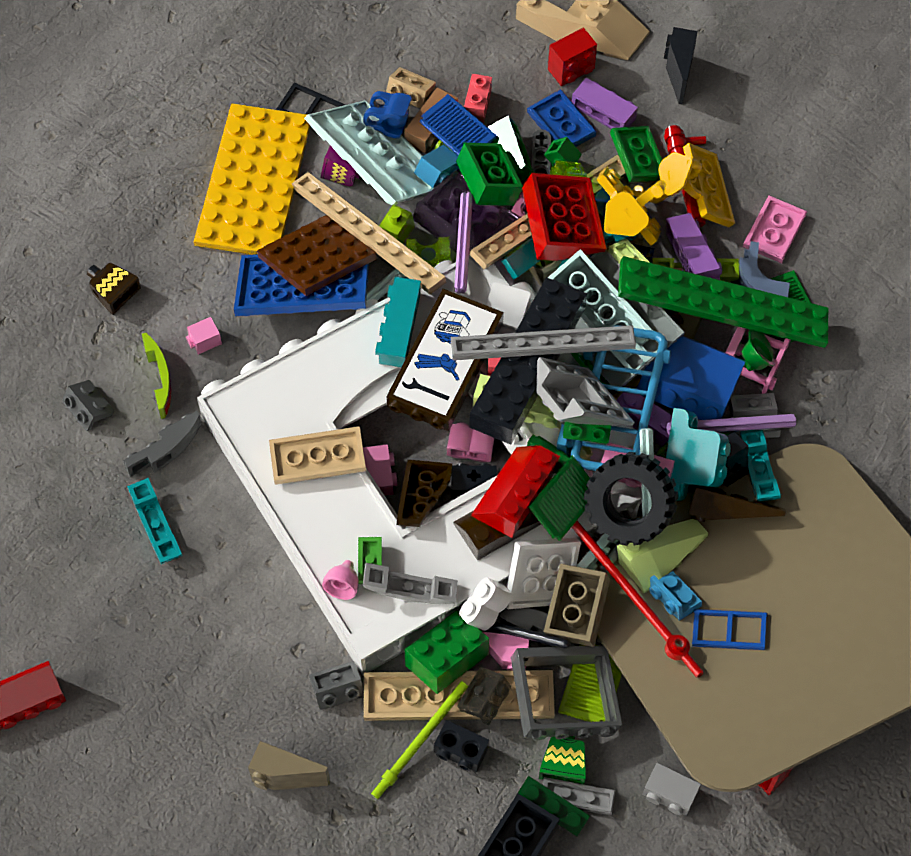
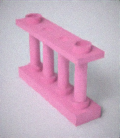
M737 327L725 353L734 357L742 355L741 351L745 345L742 344L744 338H749V329ZM765 335L771 346L780 350L777 358L774 359L775 366L772 367L768 377L754 371H748L747 368L743 367L741 376L764 385L761 394L767 393L768 389L773 390L777 378L774 376L789 346L790 339L785 338L784 342Z

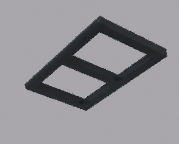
M294 82L276 110L290 112L283 109L295 89L316 97L305 113L306 115L312 114L320 100L336 107L346 104Z

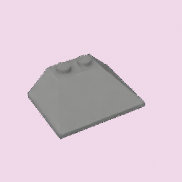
M539 357L537 360V393L542 398V403L550 408L554 413V418L559 422L633 426L635 423L589 368Z

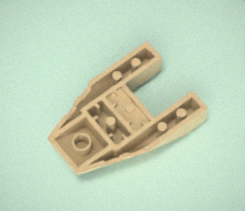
M520 0L517 3L516 19L555 41L584 27L597 43V51L604 52L603 55L623 60L631 58L650 32L619 0H576L567 12L546 0Z

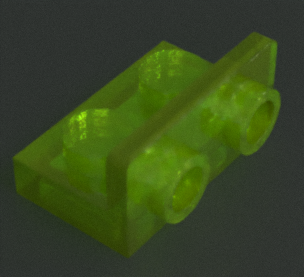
M556 160L555 166H552L550 170L552 175L587 177L582 165L576 162Z

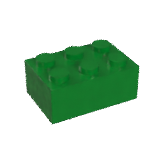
M464 142L456 163L476 204L514 206L523 186L502 144Z
M456 610L405 649V666L438 694L489 655V637L480 629L467 624L459 615V611Z

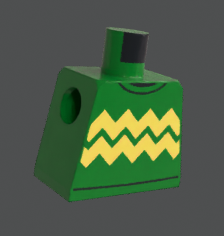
M569 736L565 739L551 737L540 767L539 779L544 780V777L584 784L586 777L585 742L575 740V736Z

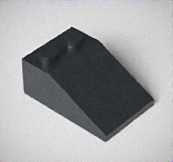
M673 27L672 35L668 34L664 59H667L666 69L678 104L683 105L698 31Z

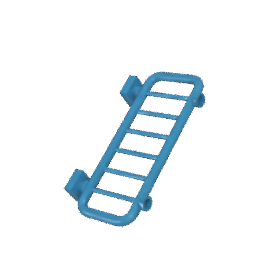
M634 328L635 337L652 339L659 343L657 353L634 349L612 350L656 357L652 372L605 365L603 363L607 351L583 352L584 359L593 361L595 352L597 353L592 372L598 380L600 379L602 369L651 376L647 391L603 384L609 390L646 395L643 410L622 407L627 413L641 415L638 430L611 426L613 431L636 434L633 450L563 438L564 424L561 425L558 436L557 450H561L568 455L569 448H571V455L575 457L582 468L596 471L603 463L582 459L580 457L582 446L622 453L635 452L636 455H640V430L648 428L663 363L669 364L671 351L667 350L668 342L663 334L652 330Z

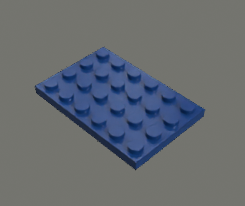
M258 254L241 255L234 314L235 316L364 309L366 308L369 263L305 296L258 258Z

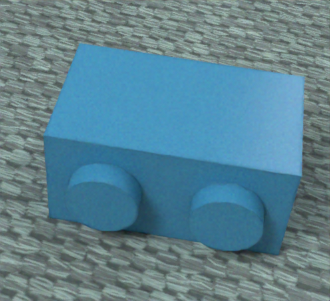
M442 145L421 157L414 174L432 188L440 183L444 184L449 178L456 177L460 172L456 163L458 155L445 145Z

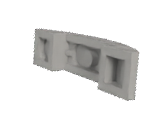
M366 563L363 587L379 594L402 600L432 604H455L458 580L435 576L433 579L392 572L386 566Z

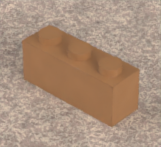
M438 87L404 130V138L414 148L424 153L430 147L433 148L438 138L420 123V120L423 119L421 115L449 94ZM449 94L452 98H454V99L458 102V98H457V97H455V96Z

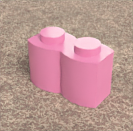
M466 423L452 424L447 445V455L460 459L469 458L479 462H491L495 438L469 428V425Z

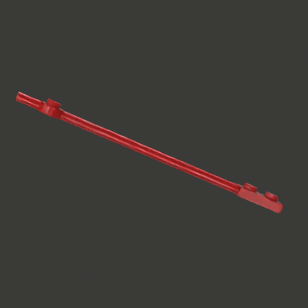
M577 520L571 528L666 641L664 649L667 656L673 660H682L696 678L700 677L704 671L689 655L690 643L687 638L682 635H673Z

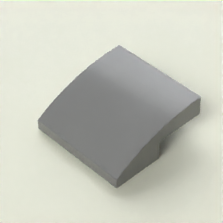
M774 393L734 395L730 400L732 418L777 415L778 408ZM780 428L763 429L765 438L780 437L781 430ZM734 431L741 438L740 431Z

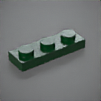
M529 775L518 791V794L560 819L559 825L576 837L590 817L589 814Z

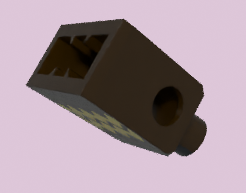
M108 263L102 269L92 265L87 271V275L91 278L89 281L91 292L112 315L141 289L139 278L136 275L113 263Z

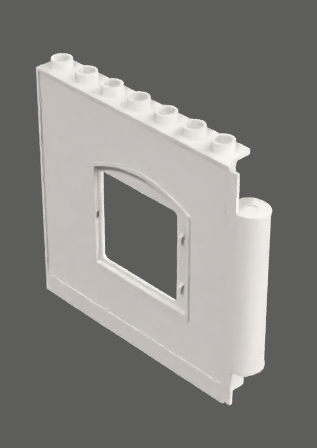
M469 255L467 291L459 293V295L486 305L493 282L508 286L509 284L494 264L484 270ZM445 260L434 267L446 277V283L431 295L421 288L409 352L442 289L456 293V262L452 263L450 260ZM520 282L511 287L531 293L524 313L525 316L537 294L528 283ZM390 298L380 302L376 299L366 301V308L357 309L354 316L342 322L339 319L329 320L319 328L317 335L304 342L301 339L289 341L280 349L279 355L266 362L262 359L249 362L242 368L241 375L227 382L222 379L215 380L206 385L201 392L202 395L197 397L202 419L362 676L364 672H370L402 654L408 646L456 610L460 611L464 602L473 596L475 588L484 578L488 577L507 587L515 542L553 539L541 524L477 561L453 522L475 510L497 476L432 511L420 527L396 525L397 514L367 468L364 472L275 485L269 440L343 429L387 405L386 396L401 367L379 364V355H375L377 342H381L382 336H379L381 322L385 323L386 317L383 316L385 303L389 304ZM502 326L498 334L515 333L516 330ZM570 353L560 354L557 360L580 366ZM485 358L468 392L472 399L480 374L487 375L488 358ZM523 422L518 431L523 440L520 441L517 434L511 445L503 443L511 455L516 447L527 446V442L533 434L543 437L557 447L560 429L547 428L542 424L534 422ZM617 426V427H623V428L634 429L632 426ZM611 430L609 442L633 449L636 434ZM590 447L593 452L590 461L601 463L605 450ZM569 448V452H568V455H570V456H571V448ZM584 469L591 478L595 471ZM617 481L611 489V500L615 509L627 518H636L638 508L642 503L641 488L629 487L625 483ZM584 511L578 519L579 523L592 538L601 537L596 531L599 527L596 523L591 525L589 521L591 517L590 512L586 513ZM572 528L562 538H577L581 541V544L583 543ZM358 537H382V566L389 567V571L429 579L438 576L458 580L455 604H432L402 600L371 591L363 587V584H358L357 594L354 598L343 600L329 595L323 589L322 583L327 572L334 566L342 564L345 560L353 562L354 570L358 576Z

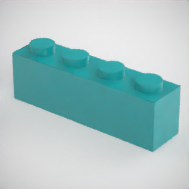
M395 277L393 285H389L388 298H390L389 304L385 303L383 316L386 317L385 323L381 322L379 336H382L381 342H377L375 355H379V364L402 367L408 356L421 295L420 280Z

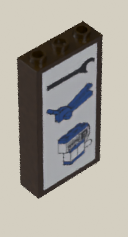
M442 289L386 396L387 407L396 413L402 412L416 421L427 422L435 429L449 431L485 358L453 360L451 337L498 334L503 325L504 312Z

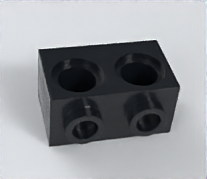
M446 720L434 743V752L438 758L444 761L452 760L458 763V766L465 771L470 772L473 770L477 772L488 751L490 740ZM447 739H452L456 744L452 747H447L443 742ZM469 749H474L478 754L475 757H468L465 752Z

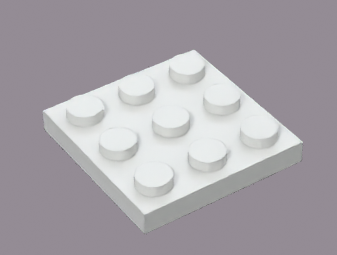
M564 538L561 541L550 539L515 542L507 589L513 596L506 608L550 606L560 564L576 567L581 541L577 538Z

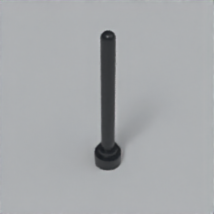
M495 622L488 629L564 649L570 646V642L567 639Z

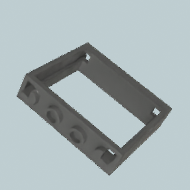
M604 645L595 647L569 646L566 649L560 647L517 648L511 656V663L524 738L543 740L546 737H555L556 739H565L569 736L588 738L592 735L610 737L622 726L609 654ZM595 664L605 721L534 724L525 666Z

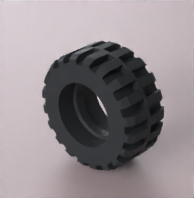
M628 452L626 455H616L597 468L587 483L588 490L585 491L584 499L587 500L585 511L591 514L589 521L591 525L596 523L599 527L596 531L600 535L603 533L607 534V540L613 543L619 540L620 545L627 546L629 543H633L635 546L641 545L644 541L649 542L668 526L673 519V514L676 512L677 505L675 503L678 499V492L674 490L676 486L674 478H669L668 474L670 471L666 467L663 469L659 466V460L656 458L650 460L647 454L641 453L636 455L635 452ZM632 478L641 482L648 489L652 499V507L646 516L641 519H630L615 509L611 500V489L618 480Z

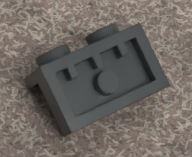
M354 661L309 675L320 710L364 696L362 681Z

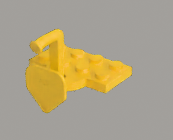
M688 143L683 147L685 155L673 152L664 158L658 169L660 180L666 182L664 194L660 198L654 197L649 202L653 204L662 202L669 196H674L684 189L691 197L697 200L698 211L702 218L729 228L735 224L717 154ZM637 185L632 190L633 196L639 197L646 190L641 185Z
M607 166L596 179L610 196V200L606 204L604 231L608 234L635 236L640 232L650 246L658 241L661 226L655 218L651 219L648 216L644 205L654 197L660 198L663 196L666 182L659 180L635 199L630 187L624 186L619 179L621 178L617 171Z

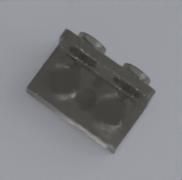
M480 667L457 707L460 711L479 717L484 724L490 725L493 718L496 717L502 702L508 696L511 685L503 674Z

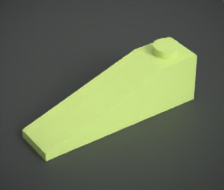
M694 519L669 525L649 542L644 541L641 545L635 546L633 543H629L627 546L617 545L618 562L641 591L645 593L650 588V577L655 575L659 580L669 574L675 567L678 568L687 554L692 553L708 536V532L698 520Z

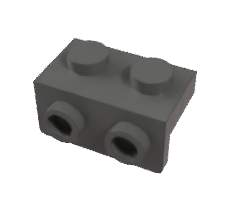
M90 380L68 386L62 399L66 408L70 410L78 423L86 431L91 430L95 421L111 417L114 409Z

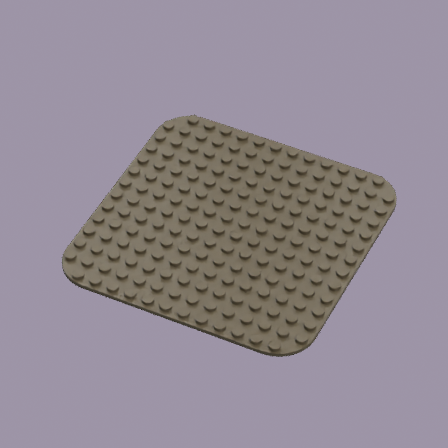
M798 444L769 455L773 475L777 480L781 498L762 502L784 508L786 511L785 516L722 520L706 519L705 522L698 521L708 532V536L692 553L687 554L678 568L675 567L672 570L702 601V607L699 608L701 610L768 613L766 617L765 650L692 647L694 612L680 621L673 614L670 615L666 611L664 604L659 599L656 600L650 593V590L645 593L641 591L617 559L614 565L673 635H682L689 641L690 650L688 653L704 671L700 677L696 678L682 660H673L667 656L664 649L666 644L664 638L610 573H606L610 578V583L597 636L688 773L702 785L714 790L738 792L755 787L911 708V536L848 460L839 452L823 445ZM749 474L728 487L723 483L717 487L723 489L728 496L739 494L748 498L750 502L757 500ZM692 492L688 493L684 500L676 501L677 509L668 526L692 519V515L688 513ZM593 537L595 542H597L601 538ZM584 542L580 545L577 565L590 551ZM612 543L610 545V552L613 550L616 544ZM598 560V561L596 562L597 567H596L595 570H596V571H601V572H603V571L600 569V566H601L602 564H601L600 561ZM699 615L698 640L726 641L728 616ZM733 617L731 642L760 643L761 618Z

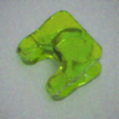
M439 237L435 244L428 246L420 245L417 239H406V247L433 268L442 261H451L449 237Z

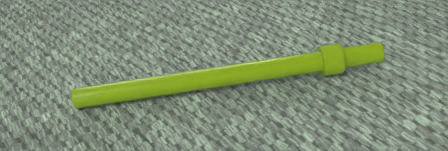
M463 681L458 684L390 770L387 769L381 776L383 779L372 791L371 795L379 799L390 785H394L398 780V774L469 687Z

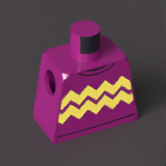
M330 145L324 157L320 178L346 186H353L356 178L363 180L349 162L342 159Z

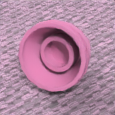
M345 560L342 564L334 566L327 572L323 579L322 587L329 595L343 600L355 597L359 579L354 570L353 562Z

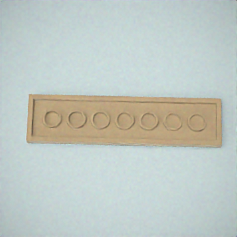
M526 670L533 718H554L553 670ZM467 671L438 694L430 689L413 672H364V721L430 720L461 681L469 687L443 720L521 719L513 671Z

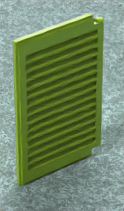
M609 654L615 690L617 692L622 672ZM573 664L558 713L587 722L605 721L595 664Z

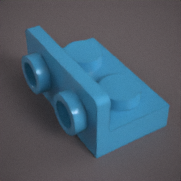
M673 571L659 580L655 575L650 577V593L656 600L659 599L664 604L666 611L670 615L673 614L679 621L693 613L694 609L702 607V601Z

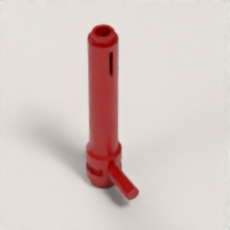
M678 125L665 129L664 139L669 155L673 152L685 155L683 147L688 143L700 145L706 144L707 141L706 136L685 137L684 131ZM684 189L681 190L687 213H691L694 220L698 221L700 227L704 226L706 219L702 218L699 214L697 200L691 197Z

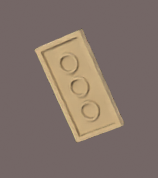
M360 426L269 440L275 485L366 471Z

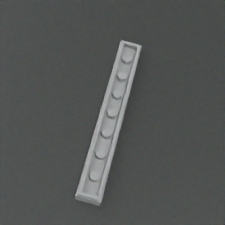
M633 325L451 337L453 360L636 348Z

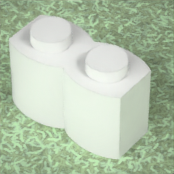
M486 577L477 585L473 596L464 602L459 615L467 624L486 631L495 623L499 612L508 606L513 594L505 585Z

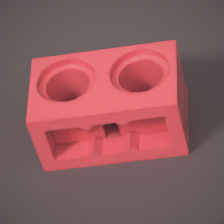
M472 74L464 108L484 124L492 92V77Z

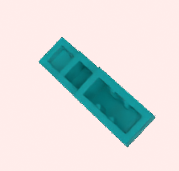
M533 238L501 261L512 279L519 277L540 261L536 257Z

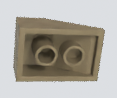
M262 741L259 742L248 767L252 782H254L256 787L263 790L268 788L283 790L328 786L330 783L328 767Z

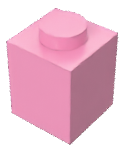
M211 317L187 327L189 335L186 336V340L191 349L195 348L198 355L222 344L220 333Z

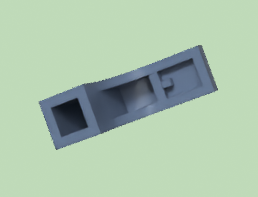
M751 241L749 249L744 250L743 258L740 257L739 285L788 297L790 283L769 279L761 273L757 265L759 242Z

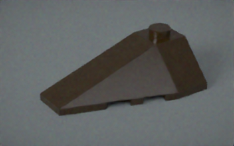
M531 510L513 538L472 517L473 511L453 522L477 561L541 525Z

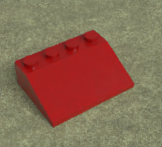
M531 173L522 190L537 260L559 261L569 259L580 249L585 255L605 252L606 244L591 179L588 177Z

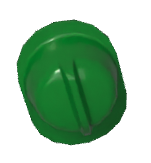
M749 329V341L741 351L744 361H746L745 366L747 370L752 371L756 369L760 371L769 365L775 366L772 346L762 332Z

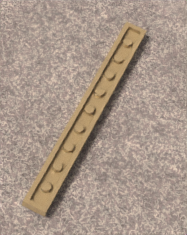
M618 155L584 176L591 179L594 196L602 189V186L596 179L607 166L610 169H615L621 179L626 176ZM528 214L473 248L469 255L485 270L530 240L532 233Z
M309 172L292 183L296 192L361 242L373 249L406 277L420 280L421 288L431 295L446 283V277Z

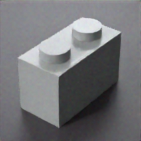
M656 763L642 795L646 796V799L653 804L659 805L660 803L667 806L668 810L676 815L683 814L687 816L701 784Z

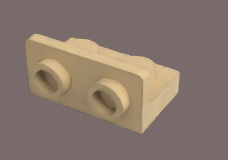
M399 67L389 77L386 92L410 95L412 97L410 104L421 109L425 104L426 97L435 89L436 82Z

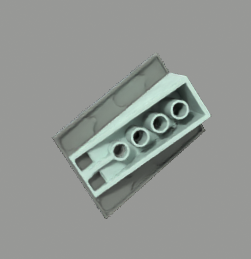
M580 249L548 277L587 293L586 307L575 329L633 325V328L652 330L663 334L668 342L667 349L685 334L661 307L618 297L620 264L607 250L595 253L588 258ZM635 337L636 348L634 350L657 353L659 343L656 340ZM609 350L606 352L603 364L644 370L656 357ZM596 352L594 354L593 361L589 360L593 366L597 355ZM602 369L601 375L610 385L619 387L626 386L637 375Z

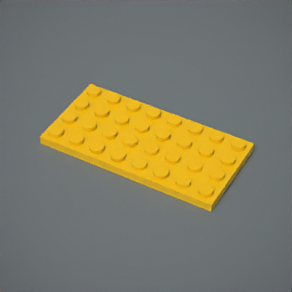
M231 103L194 238V246L256 255L258 249L283 237L294 194L292 183L298 178L310 130V124L304 119L307 116L306 114Z

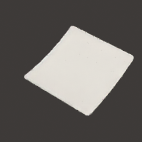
M493 282L486 305L504 312L502 326L517 330L523 319L531 293Z

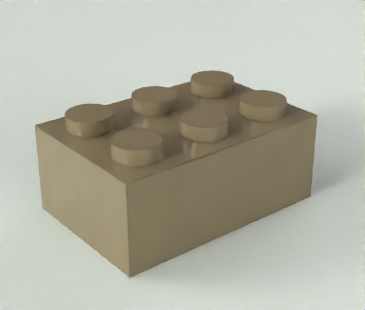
M560 564L544 633L567 639L571 643L595 647L610 583V578L606 572Z

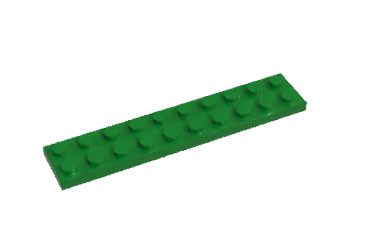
M625 256L620 261L618 297L823 348L828 344V307Z

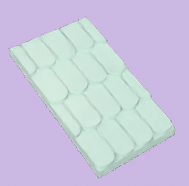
M366 100L308 114L304 118L323 141L326 140L342 159L348 161L367 184H371L385 202L390 205H397L400 202L439 192L452 185L447 180L444 184L440 183L432 188L414 174L422 155L402 135L400 138L395 139L374 130L371 126L366 127L363 122L364 113L368 108H371ZM369 116L372 121L379 120L375 116Z

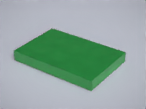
M649 126L612 128L610 135L629 182L659 181L658 169L662 158Z

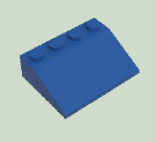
M681 336L677 342L667 349L671 351L669 364L663 363L654 401L672 409L679 408L694 412L699 420L723 419L746 361ZM655 360L644 371L652 372ZM642 375L637 390L647 391L651 376Z

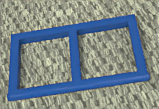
M694 609L692 647L765 650L766 617L768 613ZM699 615L728 616L726 641L698 640ZM733 617L761 618L760 643L731 642Z

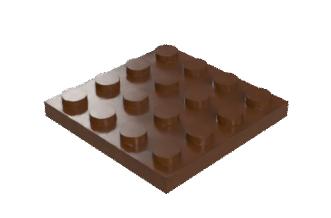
M327 215L257 250L258 258L305 296L377 259L376 252L361 242Z

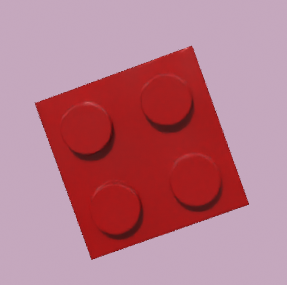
M584 27L549 46L548 71L560 86L572 83L578 77L589 74L595 69L597 43Z

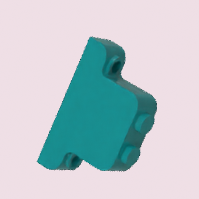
M673 408L666 459L674 461L671 479L674 478L676 483L674 490L678 492V499L676 501L685 499L690 485L711 488L721 486L727 475L726 460L731 449L729 439L725 434L698 429L697 415L694 412L679 408Z

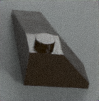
M407 459L396 525L420 527L450 483L453 463Z
M698 485L693 486L688 509L692 519L705 522L706 519L785 516L786 511L784 508L762 501L753 500V502H750L748 498L739 494L728 496L720 488Z

